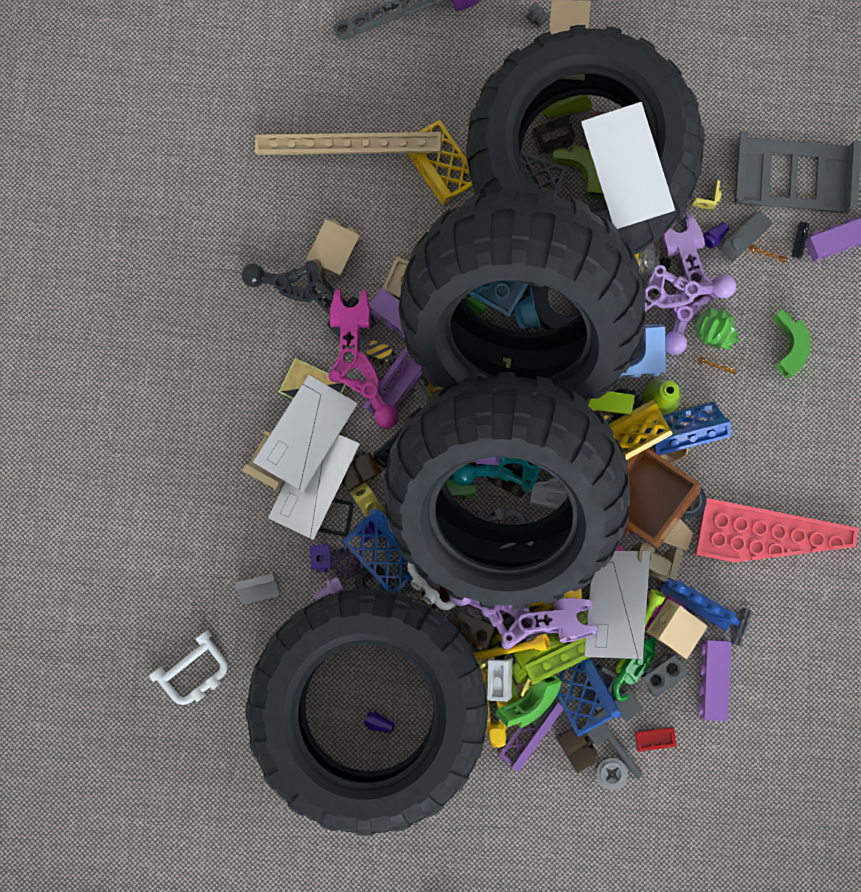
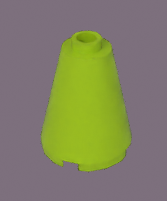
M577 95L551 104L541 114L542 116L546 115L548 119L593 110V106L588 95Z
M666 378L653 379L644 388L642 394L643 404L654 399L662 415L672 413L677 409L681 399L678 385Z

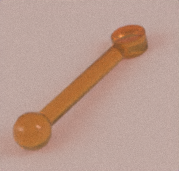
M755 245L749 246L750 252H758L776 258L781 262H786L787 260L785 256L756 248Z
M704 357L698 359L699 364H707L728 371L731 374H736L737 372L733 368L707 361Z

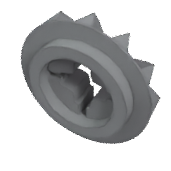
M606 758L600 762L596 769V778L605 789L617 790L627 781V768L622 761L616 758ZM606 768L610 770L616 769L615 775L618 779L616 780L613 777L607 778L608 772Z

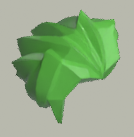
M712 308L711 310L704 311L696 319V334L703 341L704 345L710 344L716 349L724 348L730 350L731 345L739 342L736 338L738 334L734 326L735 317L722 308Z

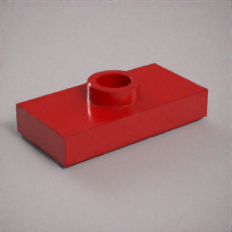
M673 726L634 731L637 752L677 747Z

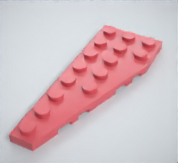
M707 498L706 507L702 512L695 555L735 563L856 547L859 528Z

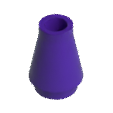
M720 222L717 226L705 232L703 235L705 246L710 249L718 247L729 230V226L725 222Z
M369 711L364 726L368 727V730L391 734L395 723L376 711Z

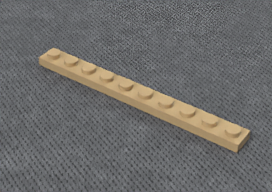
M441 132L255 135L256 155L441 153L442 148Z

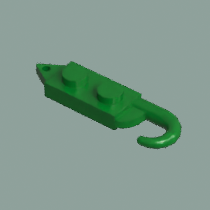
M655 637L644 640L643 659L627 658L620 668L621 671L612 684L613 696L618 701H625L629 697L628 694L624 696L619 694L621 684L623 682L626 684L637 683L655 656Z

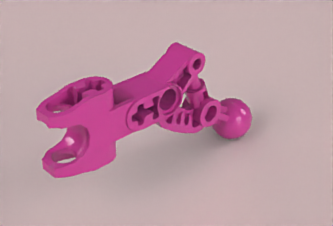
M335 289L330 308V326L340 327V353L328 377L330 381L346 384L351 387V390L359 392L365 398H368L376 410L374 414L376 424L383 429H390L397 424L399 414L393 406L384 403L379 395L380 381L376 370L368 357L360 353V328H370L371 324L368 291L361 290L358 304L355 307L348 308L343 304L342 291ZM349 333L354 336V339L350 341V346L355 347L354 350L350 348L345 349V346L349 347V341L346 340V337H349ZM349 352H352L354 354V360L350 363H347L345 361V355ZM358 368L365 376L366 382L357 378L353 380L345 376L351 369Z

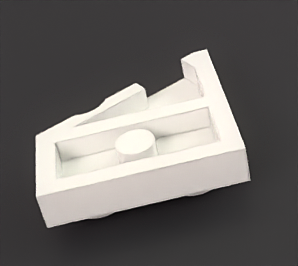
M556 478L549 479V481L534 484L530 504L558 509L566 500L568 494Z

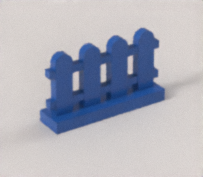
M668 579V581L661 584L658 590L665 596L673 597L684 605L685 608L725 631L728 630L730 624L738 626L740 623L735 617L736 614L677 579L676 581Z

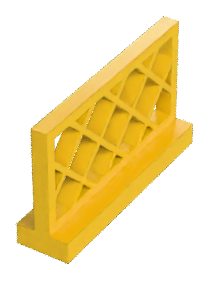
M438 120L419 132H432L433 129L439 127L442 132V144H450L453 148L452 153L441 150V153H437V161L429 160L427 153L407 154L443 206L450 199L473 186L472 182L462 181L463 173L469 174L467 158L441 120ZM440 154L451 157L450 163H440ZM453 158L460 159L463 162L462 168L452 165ZM438 166L448 169L447 177L438 174ZM450 170L461 172L460 180L450 178ZM448 182L459 184L458 189L451 193L447 187Z
M654 399L633 410L632 415L626 414L609 424L613 431L614 439H617V441L622 440L618 442L622 449L629 448L624 453L626 460L672 435ZM647 428H652L650 433L644 432ZM658 429H665V431L656 434ZM630 437L635 438L632 443H627ZM641 438L646 439L645 442L638 444Z

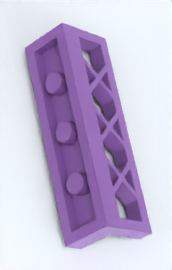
M406 347L379 385V395L384 403L393 406L395 409L399 407L422 375L421 366L417 365L413 358L410 357L406 361V357L409 355ZM386 385H388V388L386 389V391L383 392V390H384V388L386 387ZM368 399L363 407L374 416L376 410L374 407L373 409L371 408L372 404Z
M559 702L554 705L555 707L547 718L543 720L539 728H530L529 724L524 729L518 726L498 754L517 772H519L562 712L563 707ZM528 731V741L518 744V734ZM517 747L518 755L513 761L504 755L508 748Z

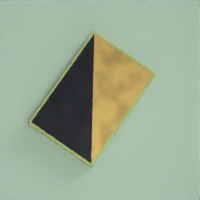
M295 358L279 393L294 399L308 375L341 394L346 384L330 381L328 373Z

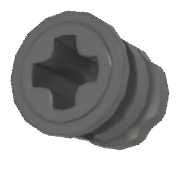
M535 2L528 10L525 18L530 17L533 23L536 22L538 27L541 28L550 16V13H545L544 8H539L538 2Z

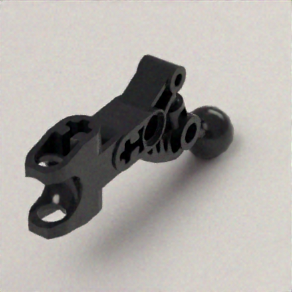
M318 259L308 261L306 266L298 270L294 268L280 274L267 273L260 265L250 263L243 268L241 276L246 285L250 287H258L262 283L273 285L281 295L302 302L315 300L330 314V303L335 289L327 282L321 262ZM307 273L308 284L306 288L291 285V283L299 280L300 276ZM316 284H319L322 287L321 293H318L316 291ZM354 296L348 301L342 297L344 306L348 308L355 307L359 302V299ZM371 315L370 328L372 329L377 322ZM329 321L327 326L340 338V327H331ZM349 333V337H346L350 344V341L354 339L351 333Z

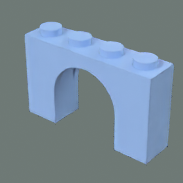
M662 324L645 325L642 334L643 345L641 353L632 361L627 372L622 373L619 378H622V375L641 377V374L659 376L660 373L666 372L665 326Z

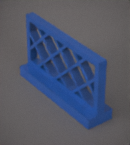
M715 402L663 415L672 435L654 444L653 447L656 454L663 455L731 437V421L728 417H724ZM713 409L712 413L704 412ZM688 415H695L694 418L686 417ZM700 417L708 418L706 421L698 420ZM672 419H673V420H676V422H675V423H672V422H668V420H672ZM681 422H686V423H689V424H688L687 426H685V425H681L680 423H681ZM647 428L645 432L650 433L652 428ZM658 429L656 434H659L665 430Z
M372 508L368 512L369 515L341 542L385 590L398 593L413 577L410 573L402 575V564H408V561H402L404 557L398 550L395 535L393 532H390L386 517L380 510ZM371 521L374 524V534H365V526ZM354 536H361L360 547H352L349 541ZM365 536L374 537L373 547H364ZM378 537H385L387 539L386 547H377ZM364 550H373L372 561H365L363 559ZM377 550H386V561H376ZM390 550H397L399 552L398 561H389ZM376 564H385V575H378L376 573ZM389 564H398V575H389ZM388 578H397V585L391 590L388 587Z
M591 657L577 663L576 668H567L568 670L575 671L572 681L563 679L565 670L560 672L559 679L571 685L568 694H563L559 691L557 697L578 737L614 717L616 719L622 715ZM578 673L586 674L585 685L576 683ZM574 685L583 688L581 698L571 696ZM587 689L595 691L594 702L584 700ZM570 699L579 701L576 712L568 708ZM583 703L592 705L590 715L580 713ZM596 706L604 708L606 715L601 718L593 717ZM579 716L588 718L587 725L579 730L577 726Z

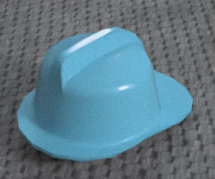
M529 286V297L517 304L514 312L520 329L537 327L538 330H541L534 306L532 290Z

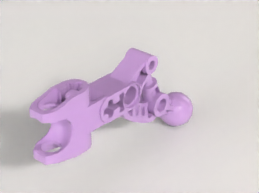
M692 213L686 214L685 232L677 233L670 228L661 236L666 257L676 255L683 278L692 281L691 276H695L698 278L699 283L712 282L704 274L697 249L704 248L705 246L701 228ZM676 288L674 295L681 294L683 291ZM714 293L700 295L702 296L701 299L698 301L694 300L687 306L683 305L672 308L676 322L673 332L665 335L666 352L671 355H678L685 351L687 347V339L684 336L686 325L692 316L702 309L701 307L704 304L717 299Z
M658 265L655 267L645 289L646 300L651 303L649 306L645 303V313L653 306L664 309L687 305L703 294L714 293L719 298H728L736 290L735 279L728 274H721L715 277L712 282L698 283L688 281L681 276L678 278L667 272L663 265ZM665 279L674 283V287L683 291V293L677 295L666 294L664 290ZM655 289L659 292V297L657 299H650L648 292Z
M449 596L456 605L464 606L471 604L481 609L482 614L490 619L493 627L496 626L502 636L501 644L506 649H510L527 636L558 633L560 642H573L597 633L596 626L583 625L576 617L577 613L591 608V600L576 598L559 599L553 602L554 611L530 613L528 608L514 610L512 605H494V609L480 607V602L465 597L460 601ZM499 611H504L514 617V624L508 631L502 623L504 619ZM524 621L528 622L531 627L524 628L521 623Z

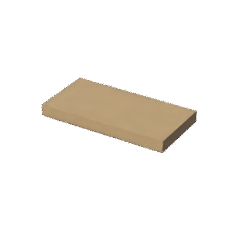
M552 0L549 30L551 34L570 30V26L586 25V28H589L591 1ZM585 74L571 75L562 79L584 80Z

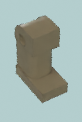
M644 542L632 546L631 551H638L637 558L641 563L642 552L650 551L649 576L662 583H665L668 579L676 581L684 550L679 548L668 550L664 558L654 553L655 547Z

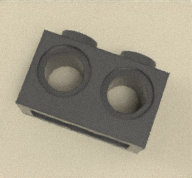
M665 654L658 659L659 663L655 666H648L640 677L655 697L660 696L688 675L673 654ZM669 663H673L675 670L669 674L666 667ZM657 674L659 682L652 685L650 679L653 675Z

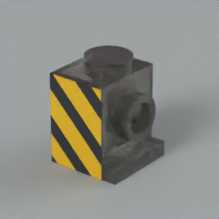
M371 340L366 356L369 360L373 359L372 362L383 366L384 363L392 365L396 354L393 353V347Z

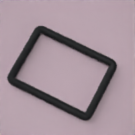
M333 499L332 502L350 505L345 527V533L319 528L318 532L338 536H347L349 532L350 521L353 511V503L350 501Z

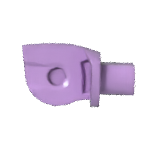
M337 576L330 580L329 578L326 579L327 586L314 594L316 600L329 593L336 594L344 590Z

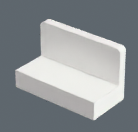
M512 658L488 660L487 700L507 702L512 698Z

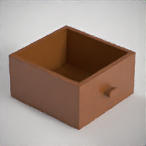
M647 448L627 461L630 478L629 519L624 532L629 534L632 531L648 544L655 547V549H658L700 493L701 487L700 483Z

